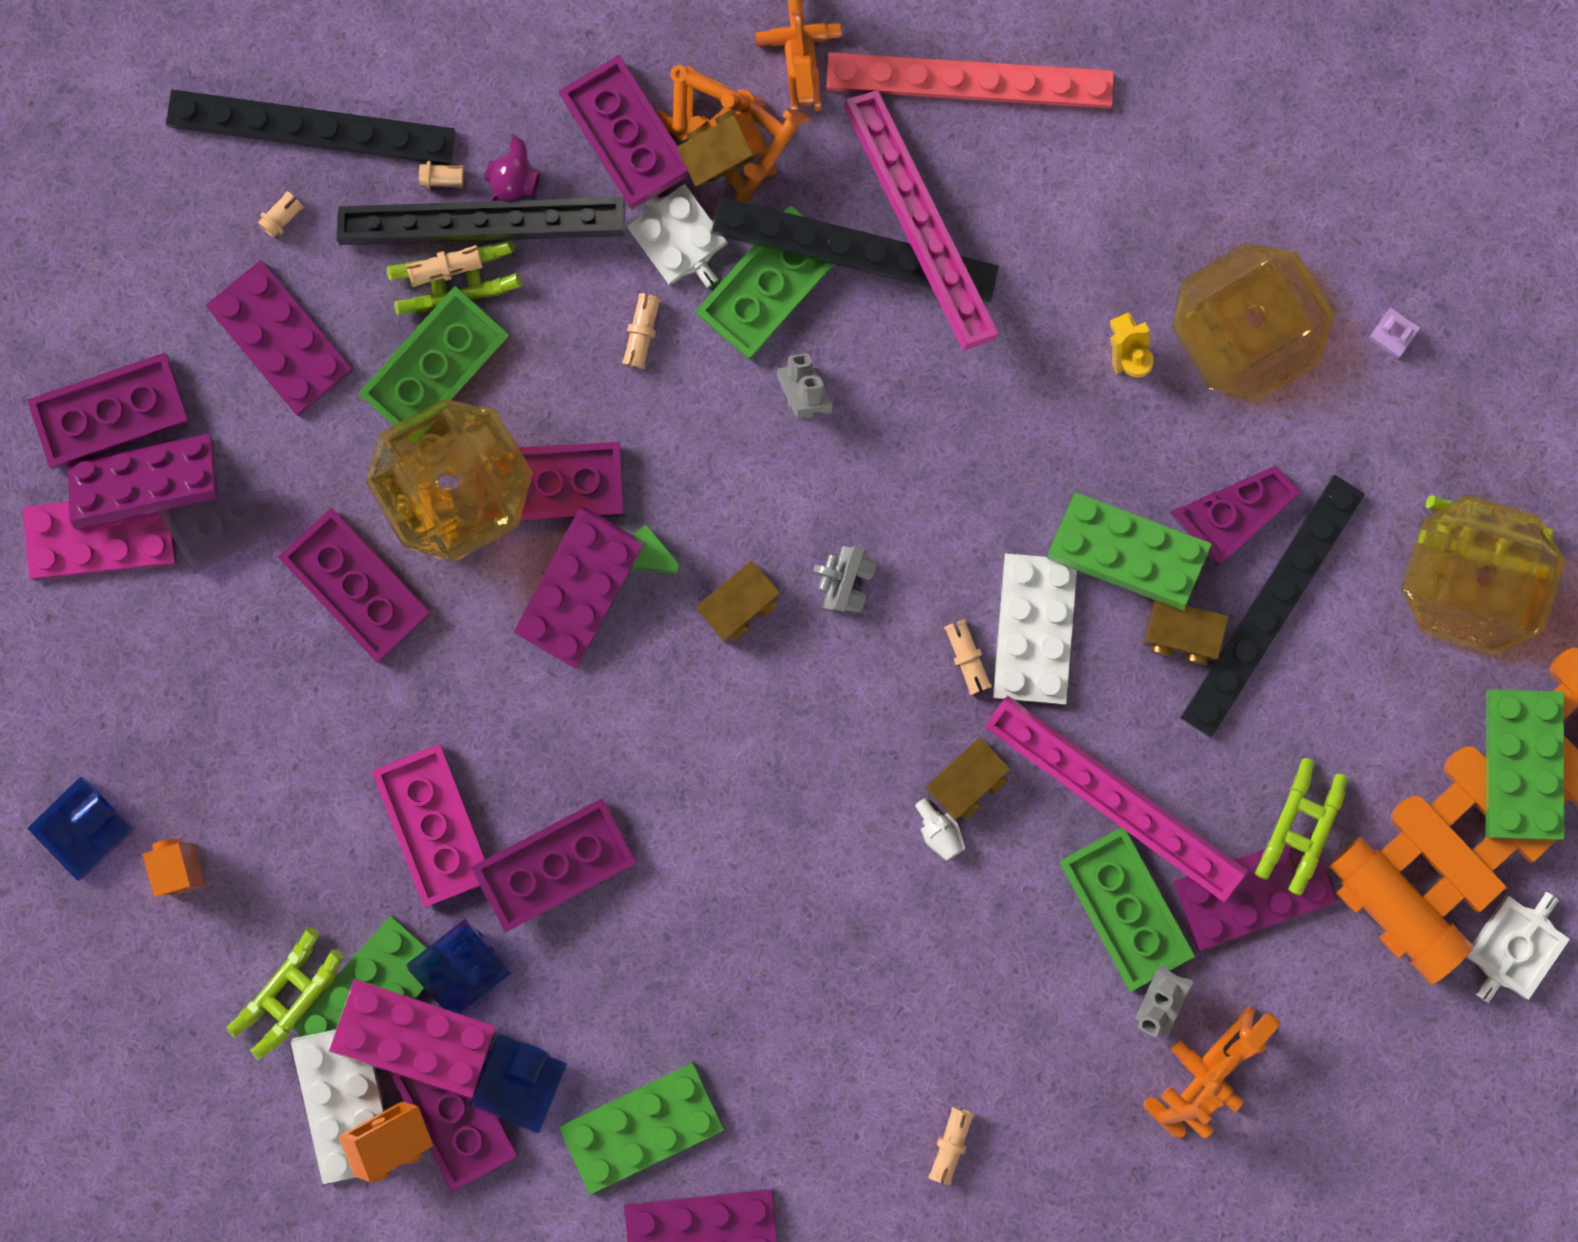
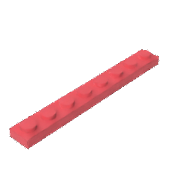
M829 52L826 91L869 93L878 90L880 94L1111 109L1114 71Z

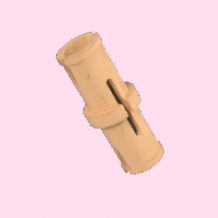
M476 245L447 254L442 251L437 253L436 257L406 264L412 287L443 278L445 281H448L454 275L483 268Z
M644 293L638 294L633 323L628 324L627 332L630 335L622 364L645 369L651 338L654 339L656 331L653 328L661 298L653 295L647 297Z
M963 619L957 621L961 637H958L953 623L945 626L944 629L956 654L954 662L956 666L960 665L969 694L973 695L979 692L975 677H978L982 690L989 689L992 685L979 658L982 656L981 650L976 649L967 626V621Z
M952 1106L944 1135L939 1137L937 1141L939 1149L931 1173L928 1176L930 1179L939 1183L942 1180L943 1184L951 1185L960 1154L963 1155L967 1148L964 1142L972 1118H974V1113L963 1108L961 1111L959 1107Z

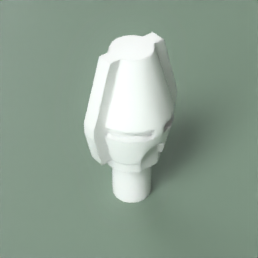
M928 798L922 799L915 805L924 819L922 822L924 827L921 828V832L926 844L946 861L965 850L959 826L948 813L942 815L940 811L936 812Z

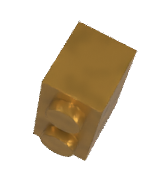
M735 110L725 112L715 118L717 123L715 126L709 129L706 126H702L689 132L686 135L688 141L677 146L695 187L712 183L769 151L751 112L736 114Z
M750 560L696 607V610L724 643L729 639L736 643L752 629L748 625L750 621L757 615L764 619L779 606L776 599L780 597V592L756 564Z
M1154 600L1151 605L1142 644L1151 646V653L1171 657L1172 651L1186 654L1185 661L1206 666L1208 660L1215 661L1219 658L1228 616L1186 606L1185 610L1182 611Z
M979 737L924 788L954 820L959 816L966 820L981 807L977 800L986 791L993 795L1008 782L1004 775L1010 768Z

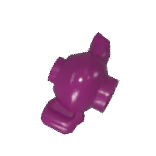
M515 135L510 141L509 154L499 157L496 162L490 160L488 163L485 181L490 183V187L495 193L490 201L521 200L524 196L534 198L536 195L541 171L531 168L527 158L528 153L525 142Z

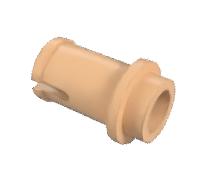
M427 161V165L420 164L419 186H426V190H431V186L463 189L464 166L432 165L431 161Z
M288 191L284 193V196L266 214L263 212L260 214L261 219L258 224L272 238L277 234L282 235L284 233L282 230L284 226L304 208L300 201L296 199L288 209H285L294 200V196Z

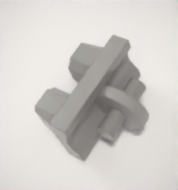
M806 353L789 356L787 367L777 369V378L788 399V409L797 419L803 417L809 419L813 417L814 412L832 413V403L824 389V384L821 378L818 377L809 354Z
M842 546L839 557L829 555L825 567L814 565L812 572L822 577L818 589L827 592L822 608L836 612L862 611L866 594L853 590L852 586L855 577L871 580L877 566V562L863 555L864 549L852 546V548Z
M1160 964L1135 1017L1139 1021L1137 1027L1153 1037H1157L1159 1033L1168 1037L1194 982L1174 975L1167 967Z

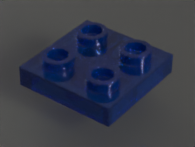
M85 777L78 778L27 828L77 881L83 880L134 830Z
M466 919L406 964L409 972L443 1009L460 1014L511 974L492 946L488 947L482 940V937H484L477 928L474 929Z
M500 1034L495 1040L469 1105L534 1134H538L567 1064L551 1057L548 1052L524 1042H516Z

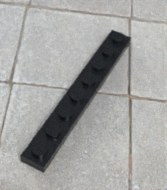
M171 89L166 125L172 128L427 163V161H431L432 164L451 166L456 134L455 128L174 89Z
M722 196L718 198L710 234L932 288L910 243ZM960 256L982 301L990 302L999 265Z
M624 197L338 206L336 240L339 245L625 236L626 203Z
M1336 475L1331 477L1179 719L1212 738L1365 493Z

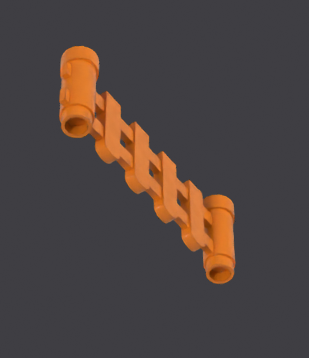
M1578 648L1568 649L1556 656L1549 670L1550 675L1559 684L1553 691L1564 692V719L1578 707ZM1564 736V804L1570 800L1578 808V749ZM1472 746L1458 749L1447 758L1444 764V772L1453 784L1430 805L1420 796H1411L1403 799L1395 806L1390 820L1400 833L1381 851L1378 849L1374 850L1360 836L1329 864V867L1342 880L1340 882L1342 887L1335 893L1354 913H1357L1363 907L1384 930L1378 939L1397 959L1406 953L1410 957V964L1430 985L1435 984L1449 974L1474 948V945L1453 923L1448 924L1443 917L1462 899L1475 912H1481L1506 888L1501 880L1492 872L1516 849L1529 863L1534 862L1557 841L1485 837L1471 850L1449 827L1473 804L1486 817V753L1482 755ZM1419 854L1442 876L1423 896L1400 873Z

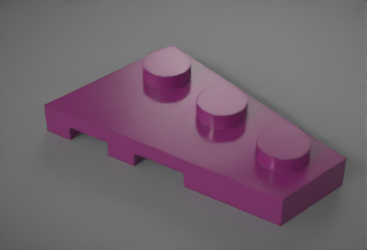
M1274 466L1199 500L1172 510L1170 514L1190 536L1211 543L1208 556L1219 566L1292 501L1300 491L1277 466Z

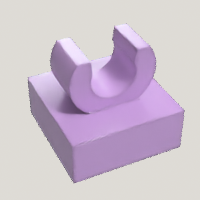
M1389 308L1368 339L1398 359L1420 327L1394 309Z

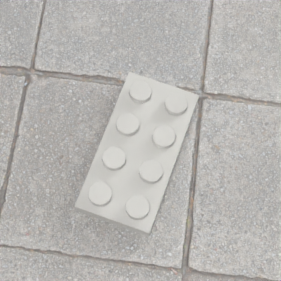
M1005 553L993 699H1004L1008 695L1015 701L1066 705L1077 570L1049 560L1047 557Z
M336 1029L293 1038L291 1041L323 1184L355 1178L340 1142L339 1135L385 1111L376 1067L328 1052Z

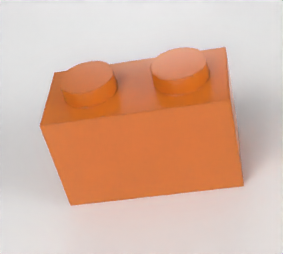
M170 838L153 843V851L142 854L154 897L172 896L206 886L194 843H183L182 838L175 840Z
M403 1101L339 1135L353 1175L369 1182L384 1180L391 1175L390 1170L401 1164L406 1165L419 1160L423 1156L422 1152L433 1147L419 1107Z

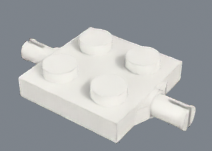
M683 184L668 196L659 199L656 195L646 201L645 204L648 208H646L643 215L629 224L627 228L667 283L671 285L684 275L696 272L707 289L713 285L705 274L716 284L719 278L716 277L707 263L714 253L728 243L724 237L710 234L713 222L687 186Z
M1545 892V895L1535 909L1522 906L1510 896L1503 898L1472 943L1474 948L1466 957L1479 966L1488 977L1475 994L1477 997L1482 998L1481 1000L1489 1004L1499 987L1503 986L1510 988L1524 999L1529 1000L1570 940L1556 930L1550 920L1547 919L1555 905L1559 902L1556 897Z

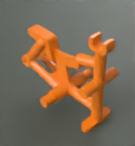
M788 0L790 27L772 28L770 31L755 32L756 46H784L791 109L798 110L799 101L802 106H810L814 102V111H821L819 71L814 42L841 38V24L825 25V23L805 25L803 0Z
M675 65L670 72L671 79L674 81L673 117L660 109H657L655 112L665 128L678 139L688 141L686 135L689 132L702 126H706L707 129L717 124L715 118L730 110H735L736 114L751 112L754 121L775 136L767 147L769 151L763 154L757 163H747L744 166L743 172L747 176L746 180L737 169L725 175V178L737 193L733 199L748 203L764 178L772 179L777 175V168L773 164L800 124L807 125L811 118L800 110L786 109L782 115L786 120L782 124L764 110L766 107L764 99L754 95L751 91H737L699 73L694 67ZM694 89L720 100L724 108L711 120L705 116L697 115L693 117Z
M1248 1006L1238 1016L1235 1023L1202 1058L1193 1049H1189L1180 1039L1171 1046L1170 1051L1180 1059V1063L1195 1078L1181 1095L1171 1086L1164 1090L1160 1097L1170 1106L1169 1109L1155 1097L1147 1098L1144 1101V1109L1174 1138H1182L1186 1134V1127L1181 1123L1182 1121H1186L1203 1139L1208 1138L1214 1131V1128L1208 1123L1212 1119L1210 1115L1214 1110L1222 1107L1225 1103L1233 1112H1236L1243 1105L1244 1101L1234 1092V1089L1225 1079L1240 1062L1253 1056L1255 1053L1261 1054L1265 1052L1267 1040L1280 1025L1279 1019L1271 1012L1262 1016L1253 1026L1256 1011L1251 1006ZM1240 1030V1039L1233 1043L1226 1051L1230 1055L1226 1057L1223 1051L1225 1045Z

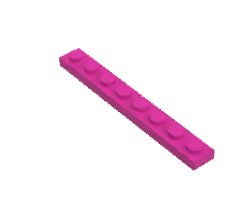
M876 90L846 99L843 108L962 350L995 341L999 333L879 91Z
M1007 695L985 725V728L1221 901L1225 902L1246 875L1247 869Z

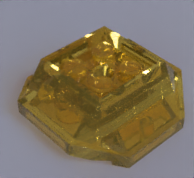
M1243 243L1181 281L1171 328L1209 389L1258 403L1320 365L1335 313L1297 252ZM1246 312H1257L1262 318V326L1254 327L1250 325L1246 320Z
M444 399L379 434L365 483L403 547L455 563L518 528L533 471L496 409L476 407ZM443 476H452L458 481L459 485L453 490H446L439 485L438 480Z
M1465 494L1422 519L1400 590L1421 633L1495 655L1544 632L1566 560L1539 515ZM1487 565L1492 571V579L1488 584L1481 586L1477 581L1476 575L1481 567Z

